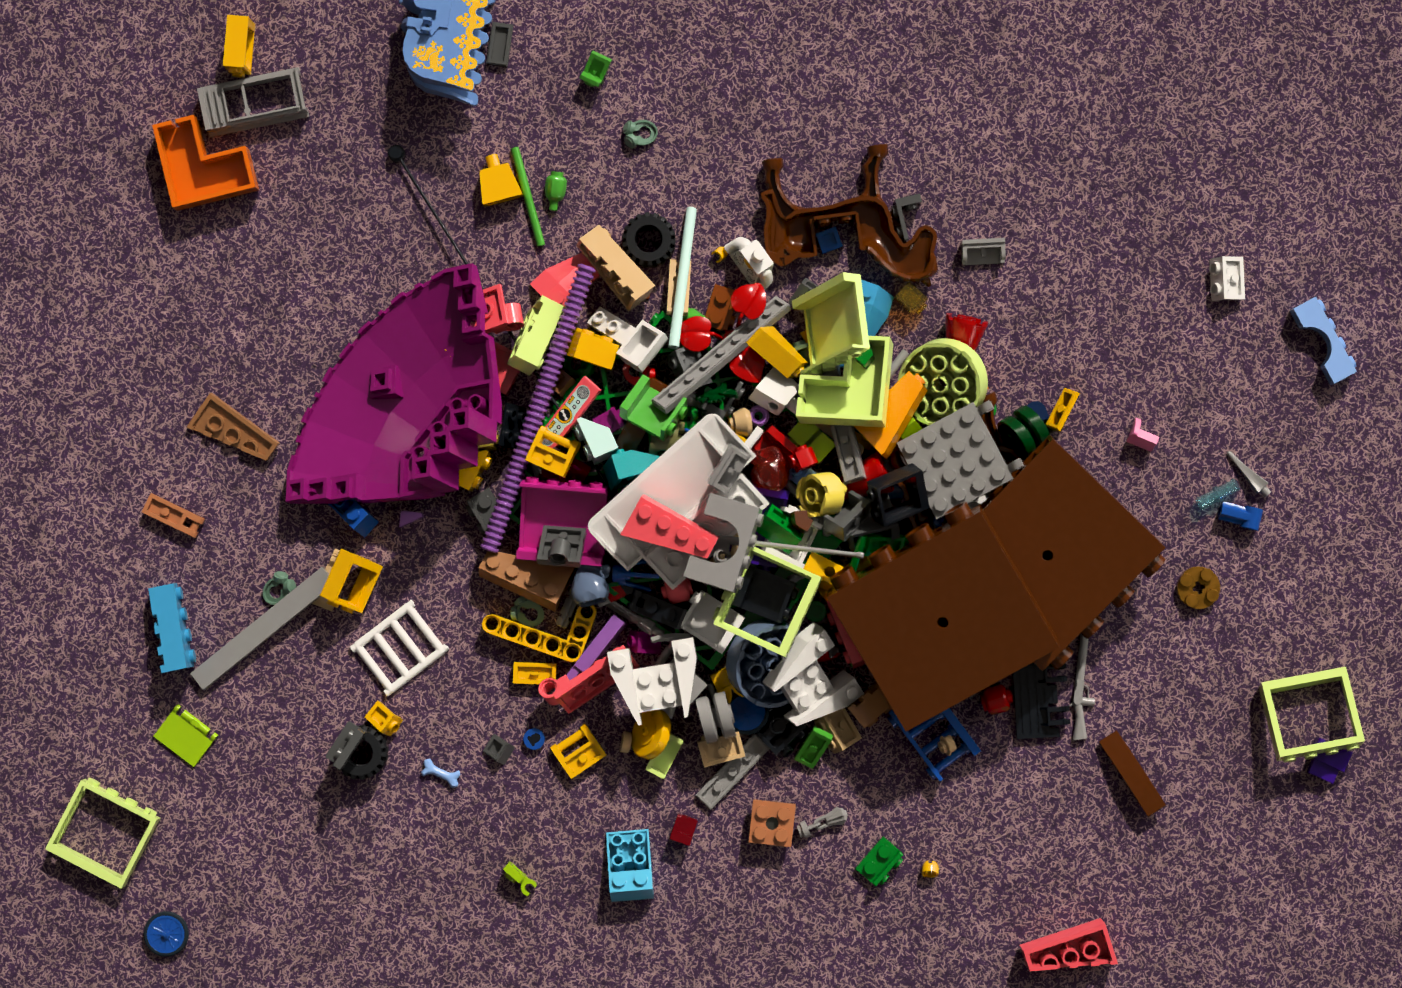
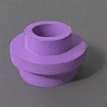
M756 405L749 410L752 425L760 427L768 422L769 411ZM756 412L762 413L763 418L761 420L755 419L754 415Z

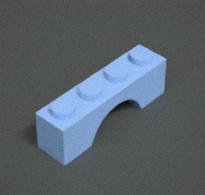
M1314 297L1289 310L1299 329L1314 330L1324 338L1327 345V355L1320 368L1330 385L1357 372L1355 360L1352 356H1348L1345 351L1346 344L1341 337L1338 338L1334 331L1336 326L1331 318H1327L1324 312L1326 308L1320 299L1317 300Z

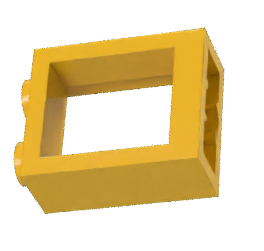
M227 15L223 67L229 73H232L233 77L245 78V74L251 75L255 24L249 16Z
M340 549L320 596L328 599L326 603L338 608L339 605H342L341 609L352 614L355 610L362 613L383 566ZM355 564L362 567L348 600H345L338 596L352 565Z

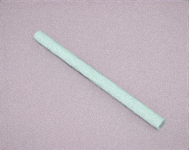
M694 207L686 208L668 347L671 349H678L680 343L697 209Z

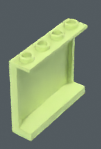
M842 272L792 300L793 309L804 310L810 366L801 370V374L823 375L826 371L835 370V367L848 363V360L860 357L863 352L870 349L860 274Z

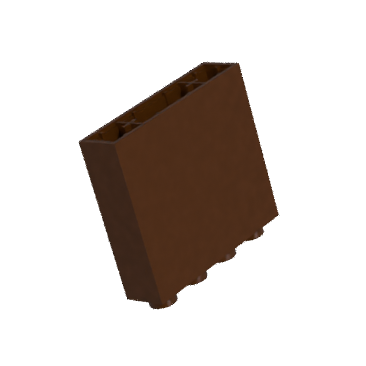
M1049 435L1023 461L1025 467L1011 473L1013 479L998 487L981 504L982 509L1058 637L1059 648L1033 662L1042 671L1049 664L1056 670L1064 665L1074 653L1068 645L1079 634L1083 635L1086 639L1095 634L1104 623L1099 614L1110 603L1116 608L1126 603L1135 592V589L1129 584L1141 572L1149 578L1159 570L1166 560L1160 554L1166 548L1161 541ZM1049 550L1053 553L1050 560L1043 559L1042 554L1044 551Z
M966 501L962 502L943 514L947 520V523L932 531L928 523L922 524L905 535L909 544L894 552L890 544L885 545L867 557L871 564L869 567L856 573L852 566H848L829 578L833 587L829 588L827 599L905 731L916 727L1059 648L1058 637L980 504L970 509Z

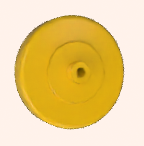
M661 709L643 712L641 714L643 724L639 726L637 722L634 724L631 745L638 757L648 760L656 758L662 753L669 741L671 722L668 714Z

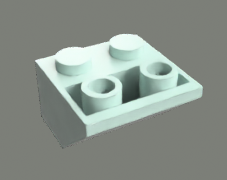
M582 417L577 419V425L574 426L575 433L579 442L584 441L583 450L588 461L592 460L594 465L607 460L612 455V452L618 450L610 428Z

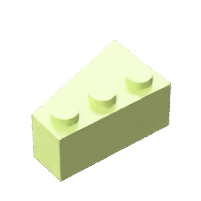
M543 295L539 298L525 316L524 327L520 329L508 360V365L529 376L535 369H540L544 361L542 356L550 345L549 341L556 329L559 317L563 313L562 309L565 308L563 305Z

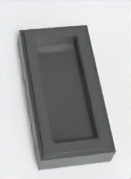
M492 22L487 65L508 67L513 24Z

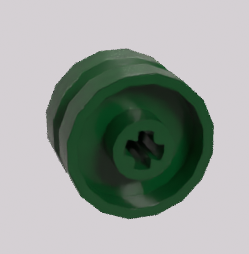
M1024 405L1016 409L1012 416L1005 417L997 424V430L1005 445L1013 449L1023 461L1050 435L1039 415Z

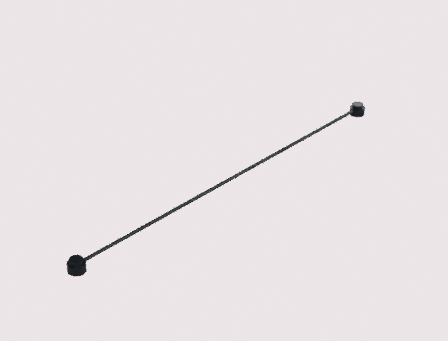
M400 145L391 146L388 150L389 158L394 163L402 164L465 265L468 264L403 161L406 157L405 150ZM508 331L513 341L516 342V338L513 335V333L511 331ZM535 369L533 372L536 375L537 379H540L541 377ZM550 395V397H552L551 401L558 410L560 407L558 406L553 396ZM572 428V429H571L572 434L574 435V437L576 438V440L579 441L578 438H577V436H576V433H575L574 429ZM591 460V464L597 471L605 486H608V490L614 498L616 495L613 491H610L609 485L605 480L604 476L598 469L597 465H594L593 461Z

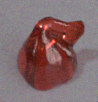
M776 446L752 450L756 454V457L750 462L754 464V467L751 469L753 485L757 488L781 491L789 481V469L782 452Z

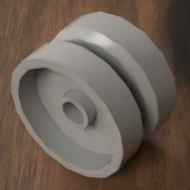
M725 691L713 695L714 708L711 707L707 696L695 699L707 744L718 741L717 727L721 728L725 739L736 736L735 720Z

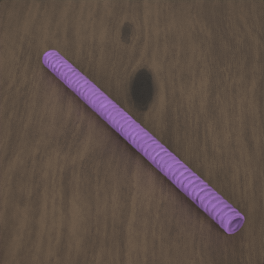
M581 263L577 265L579 269L575 271L574 283L570 285L572 289L568 291L570 295L566 297L568 300L567 303H564L563 315L559 317L561 321H558L557 324L559 326L555 329L557 332L553 334L554 341L551 340L552 347H549L550 352L546 355L548 358L544 360L546 364L542 366V369H544L543 373L540 372L541 378L537 380L539 384L535 386L537 388L536 392H533L535 396L531 398L530 410L526 412L528 416L524 418L526 422L522 424L523 430H520L519 442L515 444L517 448H514L513 451L515 453L511 456L513 459L509 461L510 468L507 467L508 474H505L506 479L502 482L504 485L500 487L502 491L498 493L497 505L493 507L495 511L491 513L493 515L489 519L491 523L487 525L486 537L482 539L484 543L480 545L482 549L493 553L499 552L497 548L501 546L500 540H503L504 528L508 526L506 522L510 520L508 516L512 514L513 502L517 500L515 496L519 494L517 490L521 488L519 483L523 480L522 476H525L524 470L528 468L526 464H529V462L525 458L540 425H543L541 421L545 419L543 415L547 413L546 407L550 405L548 401L552 399L550 397L554 393L552 389L556 387L557 375L561 373L559 369L563 367L561 363L565 361L563 358L564 355H567L568 343L572 341L570 337L574 335L572 332L576 330L574 326L575 323L578 324L577 317H580L579 312L583 309L581 306L585 304L583 300L587 298L585 294L589 292L590 280L594 278L592 274L596 272L593 267Z

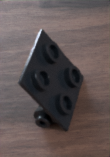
M510 403L505 404L498 445L506 448H517L515 444L519 442L518 436H521L522 424L526 422L524 418L527 417V408Z

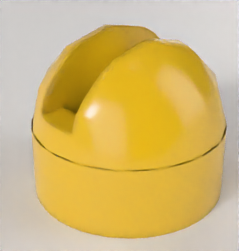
M928 860L925 861L922 865V876L928 878L937 877L939 875L938 864L935 861H932V863H929Z

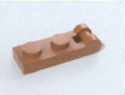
M150 493L142 509V513L194 538L199 533L197 530L200 524L203 525L205 518L153 493ZM187 518L193 520L190 527L184 525Z

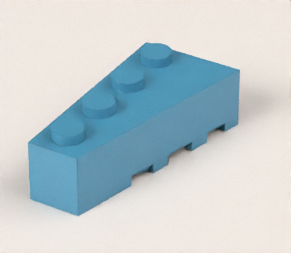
M177 583L148 588L152 616L154 618L157 617L158 621L154 623L155 635L161 641L159 647H157L158 656H161V659L164 660V665L160 666L161 673L194 667L193 662H196V654L194 649L191 650L189 641H192L190 629H186L185 620H188L186 608H182L181 599H183L182 588L178 587Z

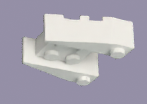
M815 622L796 635L787 657L781 656L782 660L774 670L771 669L762 681L764 685L774 692L778 689L782 690L793 708L784 717L795 726L848 707L864 694L856 679L844 670L831 680L827 678L817 659L835 645L826 630Z
M694 637L671 641L675 662L633 669L630 648L607 652L611 676L638 726L643 724L641 712L683 706L684 718L688 717L697 663Z

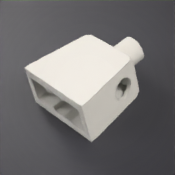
M773 367L748 399L775 415H780L785 407L796 415L797 399L794 396L798 392L799 385L792 378L787 379Z

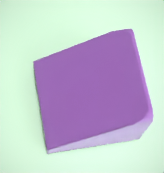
M402 511L399 527H404L424 518V514Z

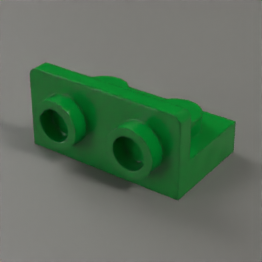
M882 836L855 869L876 887L878 884L882 885L888 879L889 875L887 873L892 867L896 869L902 863L903 859L901 857L903 853Z

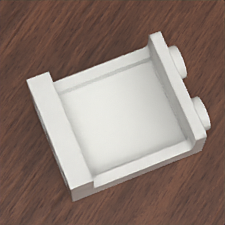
M792 505L780 507L789 516L794 511H800V509ZM809 517L813 522L797 546H811L817 531L823 527V525L818 523V518ZM761 547V550L802 569L805 566L803 561L807 552L792 550L790 554H787L782 549Z
M703 590L700 593L695 591L689 601L692 605L686 612L681 628L722 654L735 635L713 624L715 621L712 619L717 607L721 608L723 603ZM730 608L724 622L739 628L745 617Z

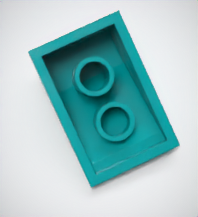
M624 449L612 452V455L603 466L610 491L627 487L660 456L635 450L625 451Z

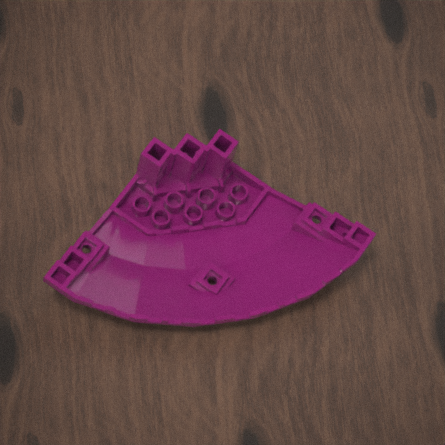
M470 263L444 269L431 276V280L423 284L418 283L414 285L415 288L411 291L399 293L390 301L391 305L385 311L380 310L378 312L379 316L372 322L368 321L358 330L359 335L352 344H347L340 353V360L337 364L327 370L322 380L325 383L320 392L315 393L314 396L317 398L312 407H308L302 417L301 422L304 424L301 435H297L295 441L298 443L295 455H291L287 469L286 502L290 504H339V501L355 499L364 504L429 499L445 496L446 492L459 490V470L478 466V446L496 443L497 425L502 424V401L494 337L485 333V314H488L476 265Z

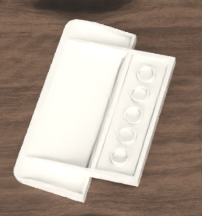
M708 414L589 520L588 529L597 541L627 571L643 558L667 585L674 590L686 579L683 575L689 557L694 556L707 560L717 550L718 543L715 544L708 558H703L620 535L641 496L645 494L715 534L734 536L738 532L732 524L703 514L710 493L752 505L761 510L765 509L769 502L742 472L737 477L729 493H724L708 484V478L730 443L751 455L745 466L756 457V454L720 416Z

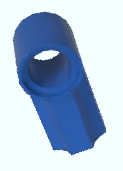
M1221 502L1218 520L1258 531L1263 510L1251 506L1243 507L1228 502Z

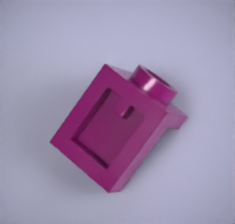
M615 407L592 419L593 422L610 428L611 433L625 426L623 422L625 419L620 417V409L616 410Z
M630 630L627 637V646L630 648V652L660 654L661 642L652 643L650 638L655 635L650 636L643 631Z

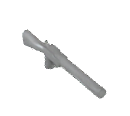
M1081 634L1073 702L1069 705L1074 706L1076 718L1073 740L1087 738L1083 706L1094 707L1095 698H1089V687L1084 684L1089 638L1086 639ZM1084 686L1088 689L1087 697H1083Z

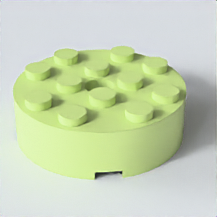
M941 338L929 341L915 349L905 359L900 368L898 381L910 371L913 375L918 373L926 382L923 386L928 391L914 413V416L917 417L916 419L926 425H931L972 402L978 407L986 397L988 377L985 366L979 355L971 347L958 340ZM940 379L946 384L945 387L940 384Z

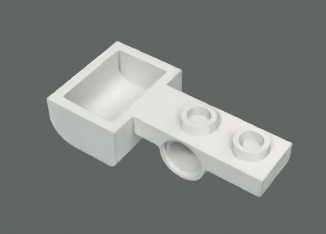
M599 307L587 322L591 328L604 336L607 335L614 340L612 343L621 345L616 354L623 362L641 373L669 340L664 332L644 320L635 328L602 307Z

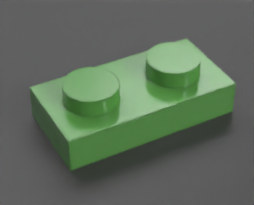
M814 726L795 754L794 760L813 769L832 741L833 735Z

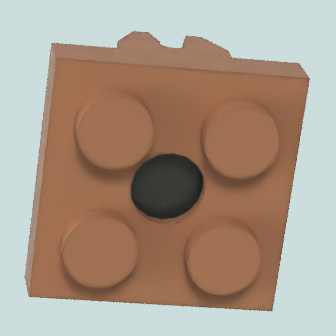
M753 799L748 842L791 847L796 804Z

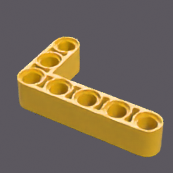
M595 605L590 606L593 609V615L590 618H585L581 614L583 607L579 606L567 639L496 614L484 617L482 627L489 634L569 662H576L584 652L597 615V609ZM489 618H495L498 621V626L495 630L487 627ZM515 625L518 628V634L515 637H510L507 634L508 626ZM577 626L585 628L586 635L583 638L575 636L574 630ZM535 632L538 635L536 644H530L527 641L528 633ZM550 639H555L558 642L559 646L556 651H550L547 648V642ZM570 646H575L578 649L579 655L576 658H570L567 655V649Z

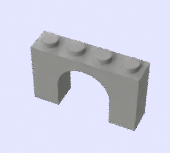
M710 493L703 514L732 524L739 536L738 549L730 559L720 563L690 556L683 576L687 579L735 594L737 589L741 590L744 582V577L741 576L744 568L747 569L751 556L748 555L750 548L755 547L757 541L755 533L757 526L761 527L763 523V510Z

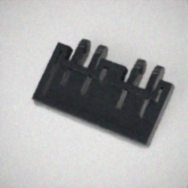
M1032 662L1012 673L1016 739L1060 737L1059 727L1050 728V726L1070 724V719L1067 718L1050 720V712L1069 711V706L1048 707V704L1058 703L1057 685H1047V683L1067 681V676H1047V669H1055L1051 664L1042 671ZM1066 663L1057 670L1067 668Z

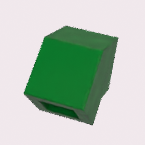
M869 343V350L863 352L860 357L855 358L856 362L865 369L875 360L871 343Z

